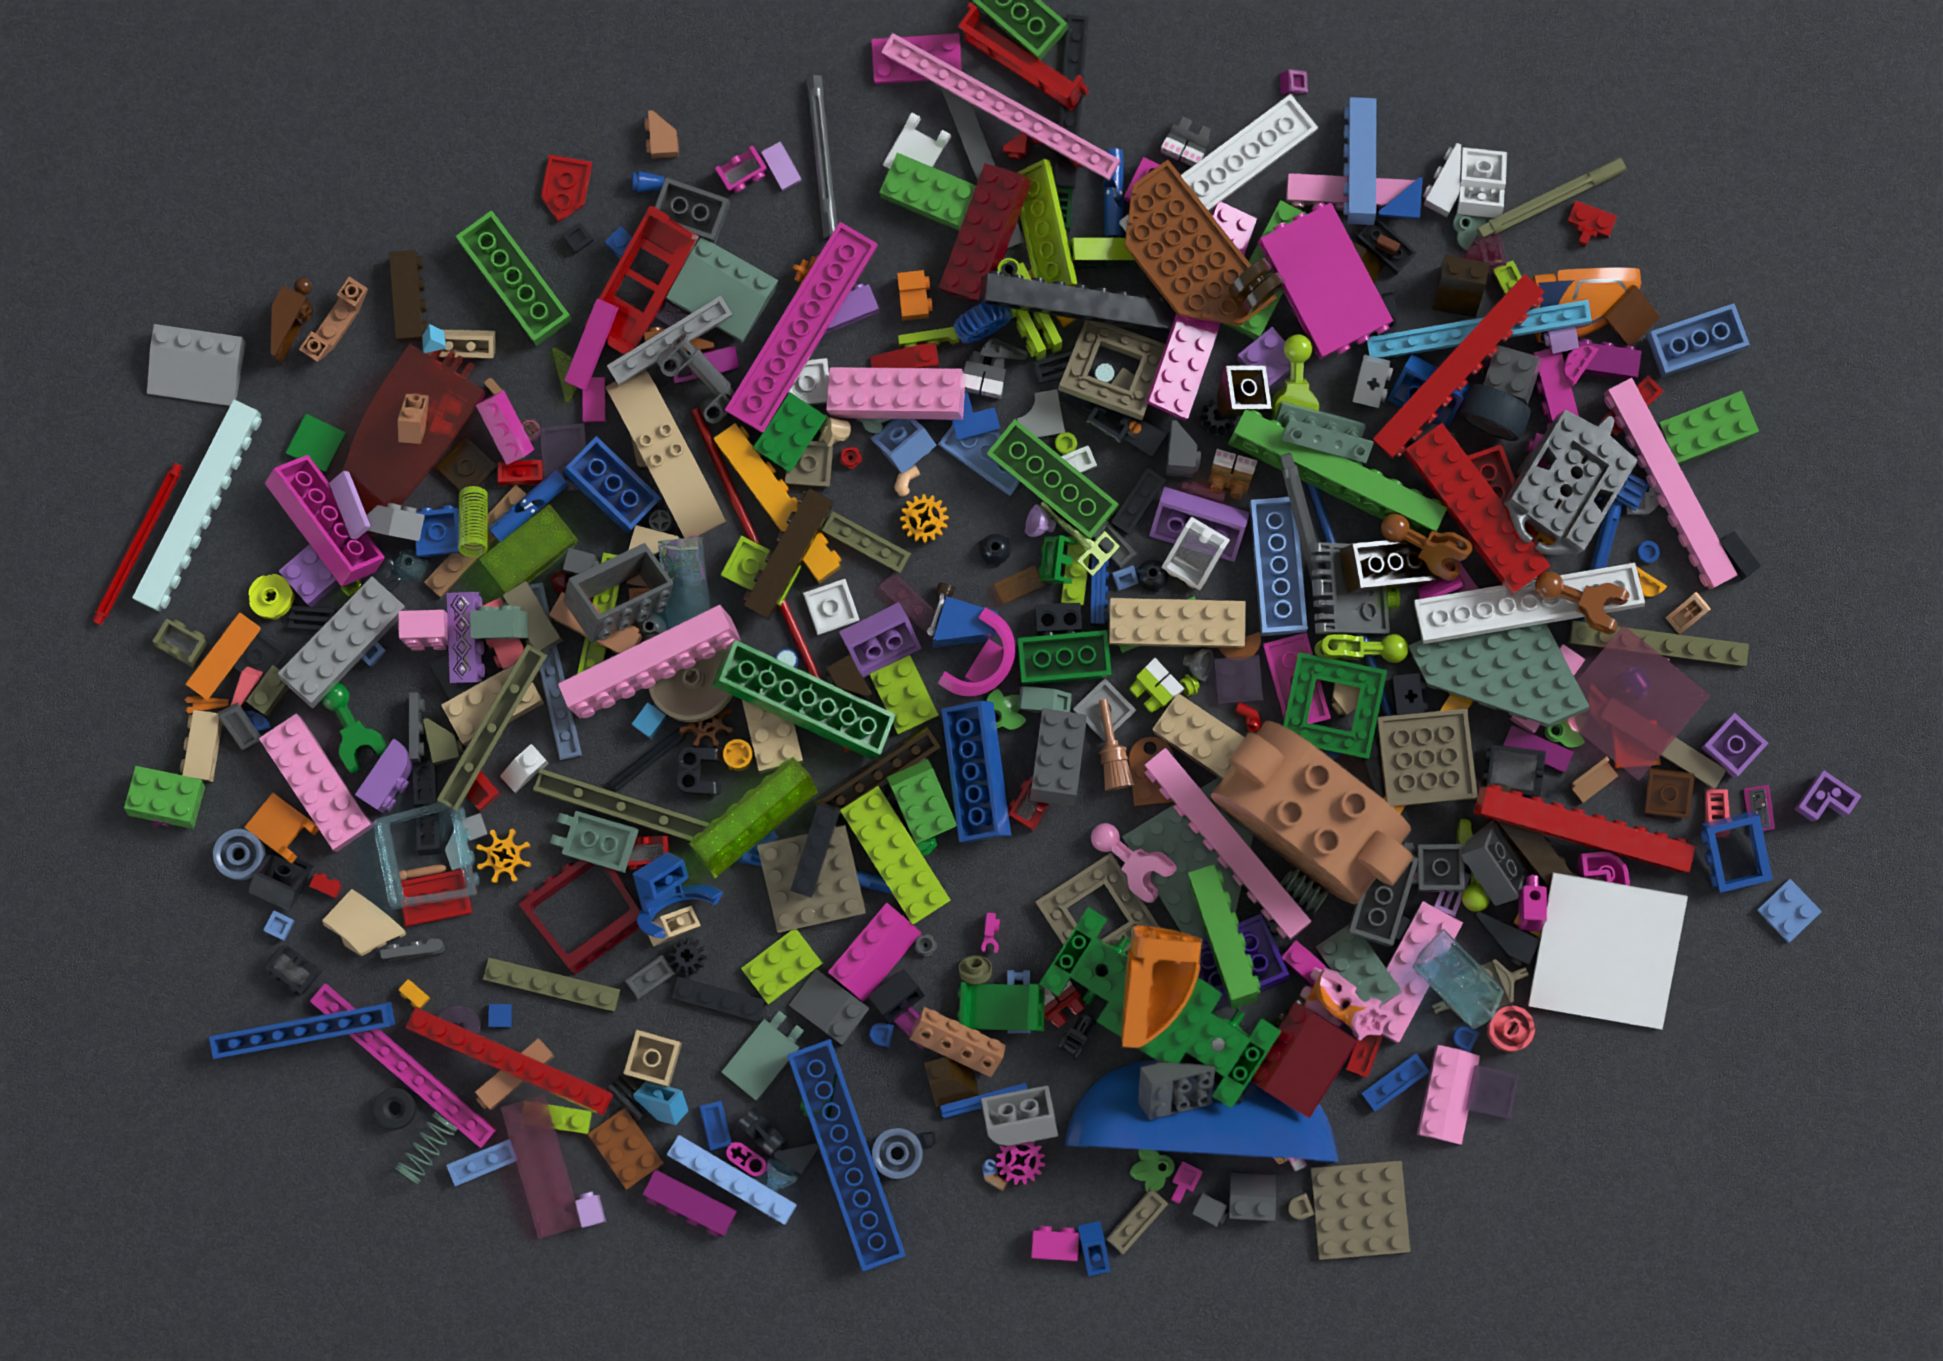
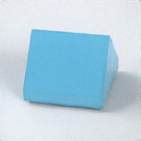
M429 324L422 336L424 353L445 349L444 331Z

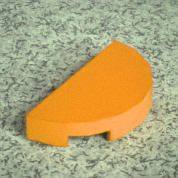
M1636 567L1644 597H1654L1662 593L1667 587Z

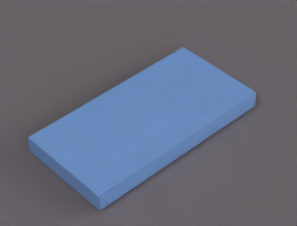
M952 424L938 444L939 447L1009 496L1013 494L1021 483L986 454L1001 436L996 431L957 441Z

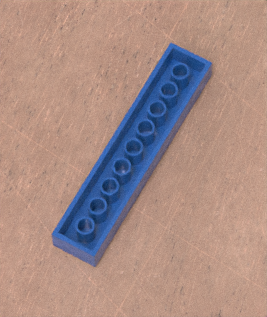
M831 1039L787 1054L862 1271L905 1257L906 1254ZM834 1074H837L833 1102H829L830 1096L833 1093ZM825 1099V1105L822 1110L823 1115L814 1114L812 1111L821 1112L822 1102ZM829 1105H832L831 1118L827 1117Z

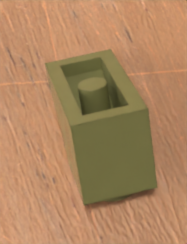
M428 718L423 719L432 762L438 765L460 760L461 753H464L461 740H457L454 734Z

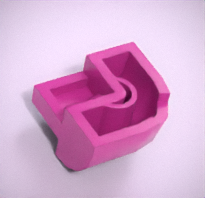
M1612 852L1580 854L1578 857L1577 874L1579 877L1630 886L1626 863L1624 864Z

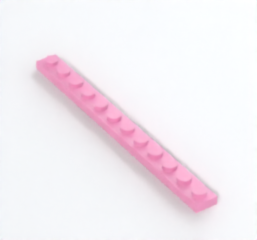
M893 33L881 51L883 55L1109 181L1121 162L1120 159Z

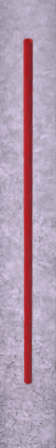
M699 408L691 411V414L749 540L760 545ZM784 599L779 608L810 675L821 679L790 608ZM843 747L845 753L852 751L846 747Z

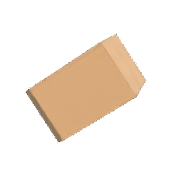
M1696 592L1665 618L1680 635L1711 609Z

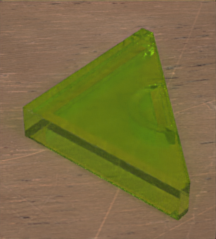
M553 347L552 352L565 401L569 403L578 387L564 381L573 358Z

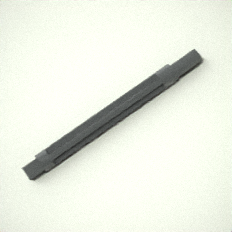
M811 75L806 79L810 102L823 238L830 239L837 227V216L825 118L822 76Z
M1292 453L1279 455L1283 467L1281 470L1311 583L1312 580L1326 579V576H1312V570L1324 569L1322 562H1311L1312 556L1320 554L1310 553V544L1317 543L1297 465L1294 464ZM1315 597L1316 600H1328V597ZM1328 607L1318 608L1319 613L1329 614Z

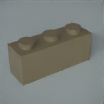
M526 581L503 595L506 600L503 602L504 606H520L521 611H528L529 639L526 640L527 645L529 644L544 653L563 641L531 586Z

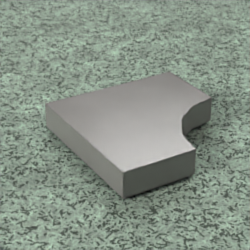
M1057 389L1035 393V403L1032 410L1025 416L1017 419L1019 423L1038 438L1065 433Z

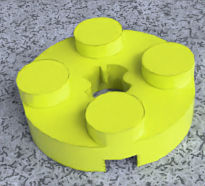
M277 574L263 575L257 578L249 589L250 607L256 614L266 619H279L289 611L295 599L292 586L285 578ZM275 591L276 598L273 601L267 602V593L272 594Z

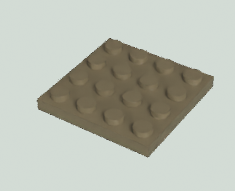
M1467 709L1377 717L1387 803L1392 807L1478 798Z
M846 825L835 827L812 898L790 891L808 833L757 845L778 933L866 913Z
M1402 1161L1310 1168L1319 1260L1410 1252Z

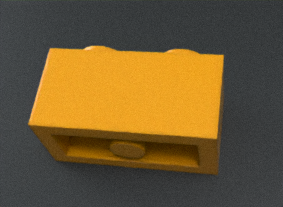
M409 979L399 989L400 995L404 999H410L412 1001L410 1004L415 1008L419 1007L422 1009L431 999Z

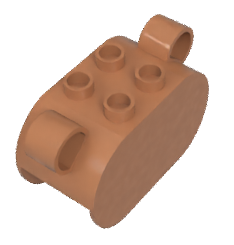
M1265 721L1257 734L1248 732L1228 759L1232 767L1211 793V797L1217 806L1241 827L1293 867L1300 869V872L1306 874L1310 880L1313 879L1314 883L1351 904L1359 902L1376 878L1393 886L1413 859L1412 854L1401 845L1410 833L1411 827L1389 803L1304 738L1275 722Z

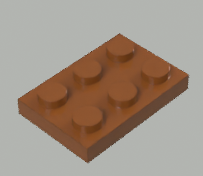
M625 1108L588 1133L626 1190L664 1164Z

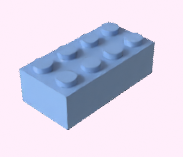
M1734 303L1653 330L1647 336L1661 378L1744 351L1750 345Z

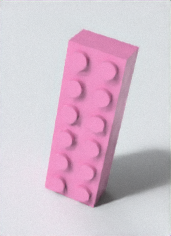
M830 367L827 411L831 418L963 420L966 377L962 369Z
M296 713L259 738L334 851L338 852L374 827L301 716Z
M1424 901L1417 908L1386 966L1387 971L1400 987L1402 993L1380 1007L1394 1014L1384 1024L1381 1035L1396 1044L1400 1042L1463 924Z

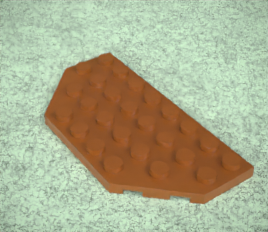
M1169 160L1133 184L1124 247L1178 316L1241 326L1276 301L1277 297L1273 295L1261 307L1248 314L1241 306L1245 296L1235 299L1228 292L1232 283L1251 264Z

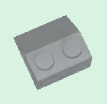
M388 503L387 507L378 505L367 515L371 526L368 531L419 541L425 515L416 513V508L403 506V510H401V505Z

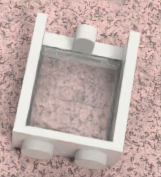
M1191 517L1161 568L1166 570L1169 575L1183 580L1189 587L1200 591L1230 539Z

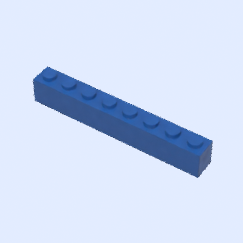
M391 1002L216 1034L209 1036L213 1059L389 1027L394 1025L395 1021Z

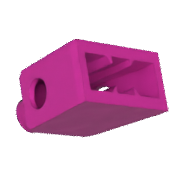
M1530 875L1526 876V886H1523L1519 895L1518 930L1541 932L1547 921L1546 887L1540 886V877Z

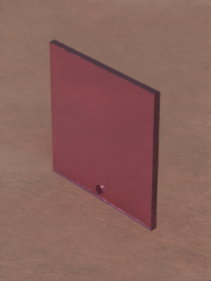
M1623 625L1577 680L1590 706L1589 710L1565 721L1591 741L1595 748L1602 750L1636 779L1640 780L1710 697V694L1671 664L1669 658H1664Z

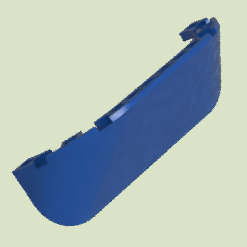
M1159 1061L1135 1062L1115 1069L1095 1082L1086 1091L1074 1109L1068 1123L1064 1146L1116 1147L1339 1162L1331 1125L1319 1104L1309 1119L1251 1081L1246 1086L1243 1102L1235 1104L1232 1109L1219 1100L1212 1099V1105L1149 1120L1138 1104L1141 1067L1160 1063Z

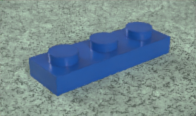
M1414 1054L1362 1092L1361 1095L1372 1110L1376 1112L1430 1071L1419 1056Z

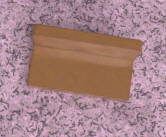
M1608 757L1602 759L1568 786L1582 804L1618 777L1617 773L1608 763Z

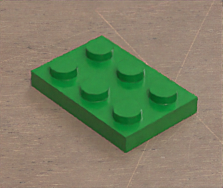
M789 392L767 428L753 446V449L790 473L827 416Z

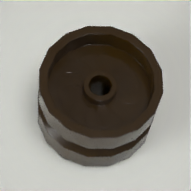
M1265 258L1258 260L1247 268L1228 289V292L1235 299L1245 296L1241 306L1248 314H1251L1267 302L1285 283V280L1279 273H1272L1267 276L1272 266Z

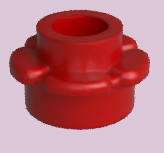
M855 447L844 448L841 451L840 462L849 469L857 467V464L862 460L859 450Z

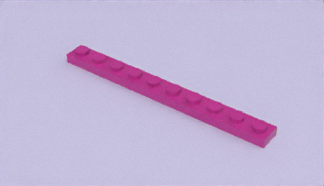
M324 984L310 1000L324 1014L355 1009L327 984ZM379 1028L349 1034L480 1148L496 1132L492 1125Z

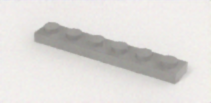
M719 296L610 363L607 367L620 386L656 364L659 354L668 348L680 335L686 334L688 336L687 340L691 342L729 319L733 314L723 298Z

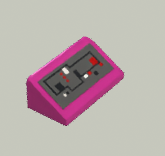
M1769 785L1744 788L1747 813L1755 811L1760 815L1763 832L1774 830Z

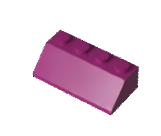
M886 903L828 973L864 1003L922 933Z

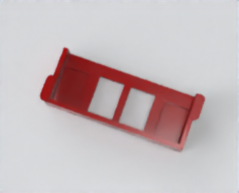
M653 206L647 209L645 216L599 298L619 307L607 336V343L623 354H627L639 346L644 333L647 332L650 324L656 317L699 237L671 220L666 213ZM640 248L670 264L659 285L630 269ZM626 275L655 291L644 312L615 296Z

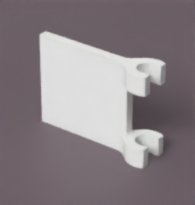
M911 113L883 166L890 169L898 152L933 167L951 136L942 130L937 141H934L915 130L920 117Z

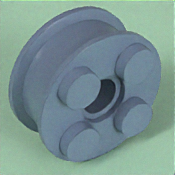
M234 829L224 833L217 840L213 849V859L218 870L235 880L252 878L254 872L266 857L263 842L253 833L243 829ZM238 849H243L245 856L242 860L237 861L234 853Z
M901 1128L889 1129L883 1132L876 1139L872 1150V1157L876 1168L885 1176L893 1179H902L912 1175L919 1168L923 1156L918 1138L910 1131ZM895 1147H901L904 1151V1156L900 1160H894L891 1157V1151Z

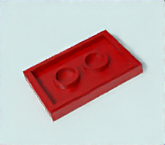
M464 869L397 882L405 927L472 914Z

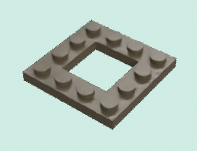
M1085 320L1058 390L1142 420L1148 406L1146 400L1166 344L1111 324ZM1099 346L1141 360L1130 390L1088 376Z
M1111 853L1035 902L1063 946L1077 925L1067 908L1102 885H1105L1128 920V923L1103 938L1104 942L1116 946L1122 935H1124L1126 939L1129 938L1131 940L1126 946L1125 952L1131 948L1133 928L1135 926L1160 928L1142 899L1130 890L1127 876ZM1103 963L1100 964V965L1098 966L1097 970H1098L1099 968H1101L1102 966H1104L1105 964H1103Z

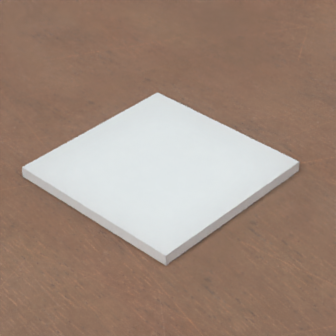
M1553 872L1547 900V921L1541 932L1528 1006L1663 1029L1688 897L1686 895Z

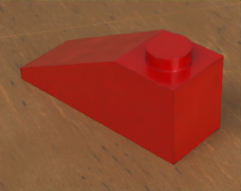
M936 343L915 345L870 356L872 368L939 369Z

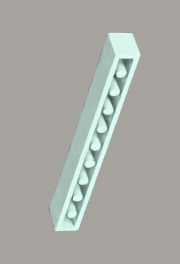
M233 400L132 597L137 602L160 613L163 608L166 609L171 599L169 595L172 589H176L180 583L181 577L179 575L182 569L188 567L191 561L189 556L192 550L198 547L201 541L199 536L202 530L207 529L211 522L210 515L213 509L216 510L218 508L223 489L226 490L230 485V475L233 469L237 470L242 460L240 456L243 450L248 449L252 440L250 436L253 430H257L261 424V414L257 410L237 400Z

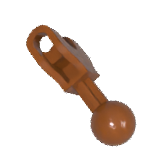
M1400 514L1388 515L1381 524L1382 535L1387 540L1392 542L1406 540L1420 547L1422 551L1418 557L1427 563L1429 570L1433 574L1448 581L1456 579L1460 573V563L1457 560H1465L1472 551L1471 543L1456 533H1438L1432 530L1429 538L1415 532L1410 529L1408 520Z
M1551 571L1540 574L1535 581L1536 593L1542 599L1554 600L1561 597L1578 604L1576 611L1584 615L1590 628L1610 635L1616 632L1617 622L1605 614L1603 606L1609 603L1623 605L1630 597L1626 589L1612 583H1603L1597 587L1586 585L1583 592L1565 585L1560 575Z

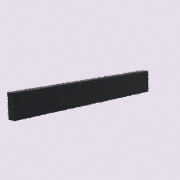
M1067 14L1069 29L1065 35L1062 75L1074 82L1078 75H1081L1084 82L1089 16ZM1083 96L1072 111L1060 104L1058 125L1078 137L1080 136ZM1056 151L1055 186L1075 189L1077 167L1070 163L1068 157Z

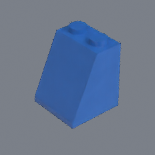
M946 596L932 647L940 648L986 642L991 638V635L996 636L997 632L978 619L985 608Z

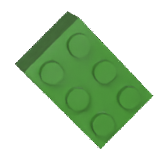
M928 759L887 777L916 844L957 826Z
M136 766L124 809L128 816L194 829L205 785L202 779Z

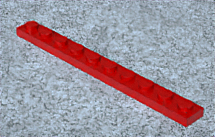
M415 1008L405 1027L409 1031L600 1115H604L613 1097V1094L419 1008Z

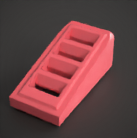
M247 667L241 672L231 705L238 702L242 706L262 677V671Z
M1705 789V823L1719 820L1712 819V817H1722V819L1730 817L1728 789ZM1711 798H1722V801H1711ZM1711 807H1722V810H1711ZM1731 829L1716 832L1715 836L1728 837Z

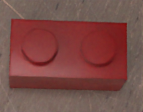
M321 872L319 875L315 873L309 885L336 899L342 888V885L339 884L340 881L334 878L329 880L327 875Z

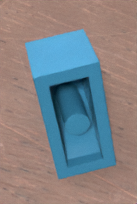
M645 1081L633 1095L634 1099L658 1121L676 1125L688 1112L682 1090Z

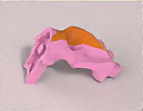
M1315 967L1311 973V979L1316 981L1313 988L1306 986L1300 993V996L1305 1000L1304 1006L1337 1026L1340 1025L1341 1019L1351 1028L1354 1037L1358 1040H1362L1369 1034L1381 1035L1384 1024L1394 1015L1390 1011L1379 1007L1381 1004L1379 999L1371 998L1367 1002L1362 1001L1355 993L1357 987L1344 979L1338 972L1326 968L1320 969ZM1338 985L1342 986L1341 992L1337 991ZM1350 1001V1006L1347 1009H1343L1342 1004Z

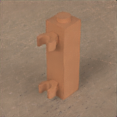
M539 1038L521 1053L544 1064H547L555 1057ZM499 1071L476 1091L478 1095L476 1100L484 1109L488 1107L490 1110H493L524 1084L525 1081Z

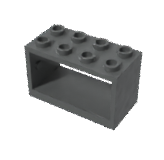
M643 543L569 578L563 602L593 643L599 639L601 641L607 639L618 630L623 631L627 629L632 623L642 622L655 612H663L668 607L674 583L646 543ZM640 574L650 588V591L599 615L589 598Z

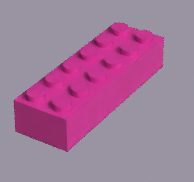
M309 455L275 467L266 480L265 485L341 587L375 573L385 557L366 532L358 539L350 538L330 484Z

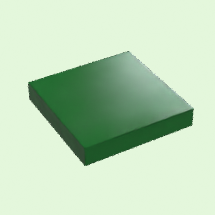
M305 414L286 454L296 459L309 455L318 469L327 473L346 436V432Z

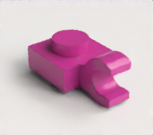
M987 913L982 952H985L987 944H993L995 947L994 953L998 952L999 945L994 940V932H999L1000 919H995L996 913Z
M1182 1161L1172 1181L1178 1186L1171 1200L1179 1204L1186 1190L1193 1192L1203 1171Z

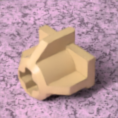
M827 416L819 428L821 435L818 441L826 442L827 446L830 447L839 441H845L851 433L850 423Z

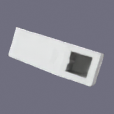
M1458 143L1454 149L1451 147L1448 149L1444 157L1447 160L1445 166H1439L1433 177L1437 179L1434 186L1429 185L1423 195L1426 198L1424 205L1445 217L1450 213L1460 194L1461 145Z

